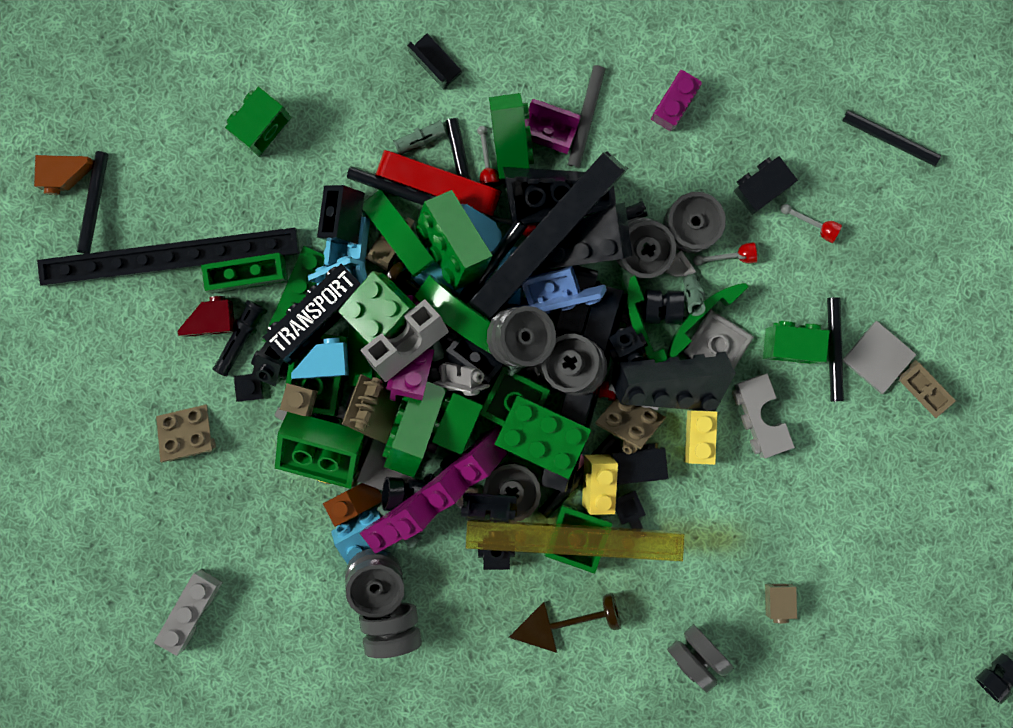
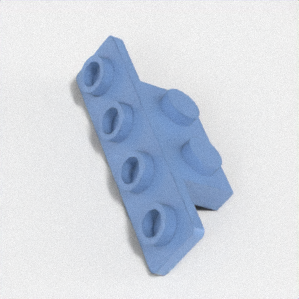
M573 266L531 276L522 286L528 303L509 308L521 306L537 307L546 314L558 308L561 311L574 308L576 304L585 302L586 305H591L599 302L607 289L605 285L580 290Z

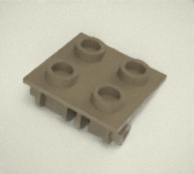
M360 374L342 424L386 444L403 396L396 395L395 401L390 400L391 391L386 390L387 387L382 385L383 381L376 377L370 379Z
M616 398V401L612 402L595 424L623 439V451L626 454H631L645 445L666 417L651 408L622 405L619 403L618 398Z
M207 404L156 416L161 463L196 456L200 453H209L212 449L216 448L214 438L211 439Z

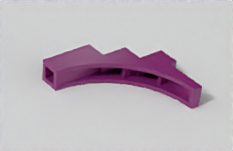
M499 425L481 435L459 458L427 485L359 533L375 554L401 539L407 540L423 531L439 512L454 505L470 486L492 473L509 452L494 445L501 431Z

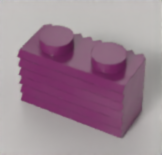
M680 69L650 120L668 131H674L701 87V81Z

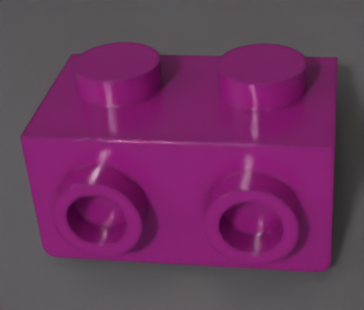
M532 99L529 106V119H525V126H530L532 142L568 154L581 116L546 102Z
M428 348L388 380L386 390L391 391L390 400L395 401L396 395L423 400L434 355L433 349Z

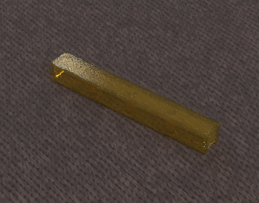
M469 520L467 521L466 549L683 561L684 534L679 531Z

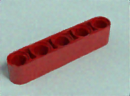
M387 150L383 151L375 174L434 196H439L452 190L460 204H468L480 213L492 217L501 195L500 190Z

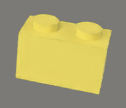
M687 410L686 463L715 465L717 412Z
M610 454L584 455L582 505L589 515L615 514L618 463Z

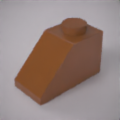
M35 155L34 186L44 190V194L60 195V191H69L92 169L94 160L88 156Z
M360 483L324 502L323 506L334 527L382 502V494L378 488Z

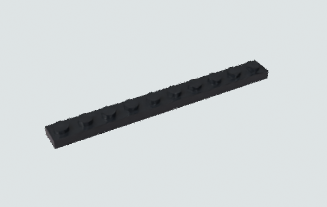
M294 227L37 260L40 286L45 287L201 267L204 264L273 253H281L284 256L298 255L300 250L297 228Z

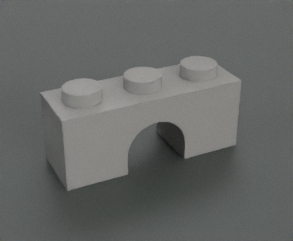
M425 299L404 315L406 327L400 335L393 339H387L381 333L361 349L369 364L385 382L449 332L441 316Z
M768 373L734 384L736 390L732 391L733 398L737 405L742 406L744 411L741 419L745 429H750L753 439L750 440V444L754 454H759L760 458H768L795 448L786 423L769 426L761 418L762 406L766 402L776 399Z
M201 569L194 572L154 643L176 656L183 652L197 629L196 624L205 609L211 604L223 582Z

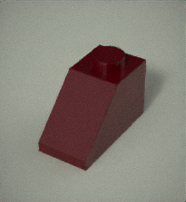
M225 296L209 297V301L201 302L178 329V336L189 337L233 333L235 330L233 301L225 300Z

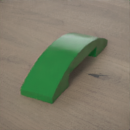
M378 190L364 201L363 210L413 277H416L436 262L381 190Z
M429 275L415 295L417 300L422 302L425 299L441 316L445 324L491 354L487 344V329L491 321L451 293V289L432 275Z
M634 275L630 277L628 285V309L631 324L636 333L641 332L648 344L645 347L647 356L650 359H654L655 363L668 360L664 348L656 351L653 350L636 303L645 300L637 277Z
M746 283L737 284L705 299V312L699 316H693L692 312L689 313L676 330L671 340L667 357H676L692 342L685 333L719 300L725 306H728L749 286Z

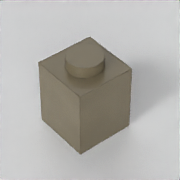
M287 383L279 410L311 417L318 391Z
M765 584L766 616L773 619L774 623H789V619H797L796 586L793 584Z

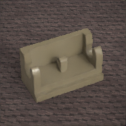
M408 217L405 222L413 231L415 221ZM380 233L365 259L388 272L398 255Z
M916 360L909 365L910 368L906 372H902L899 375V381L935 418L956 402Z

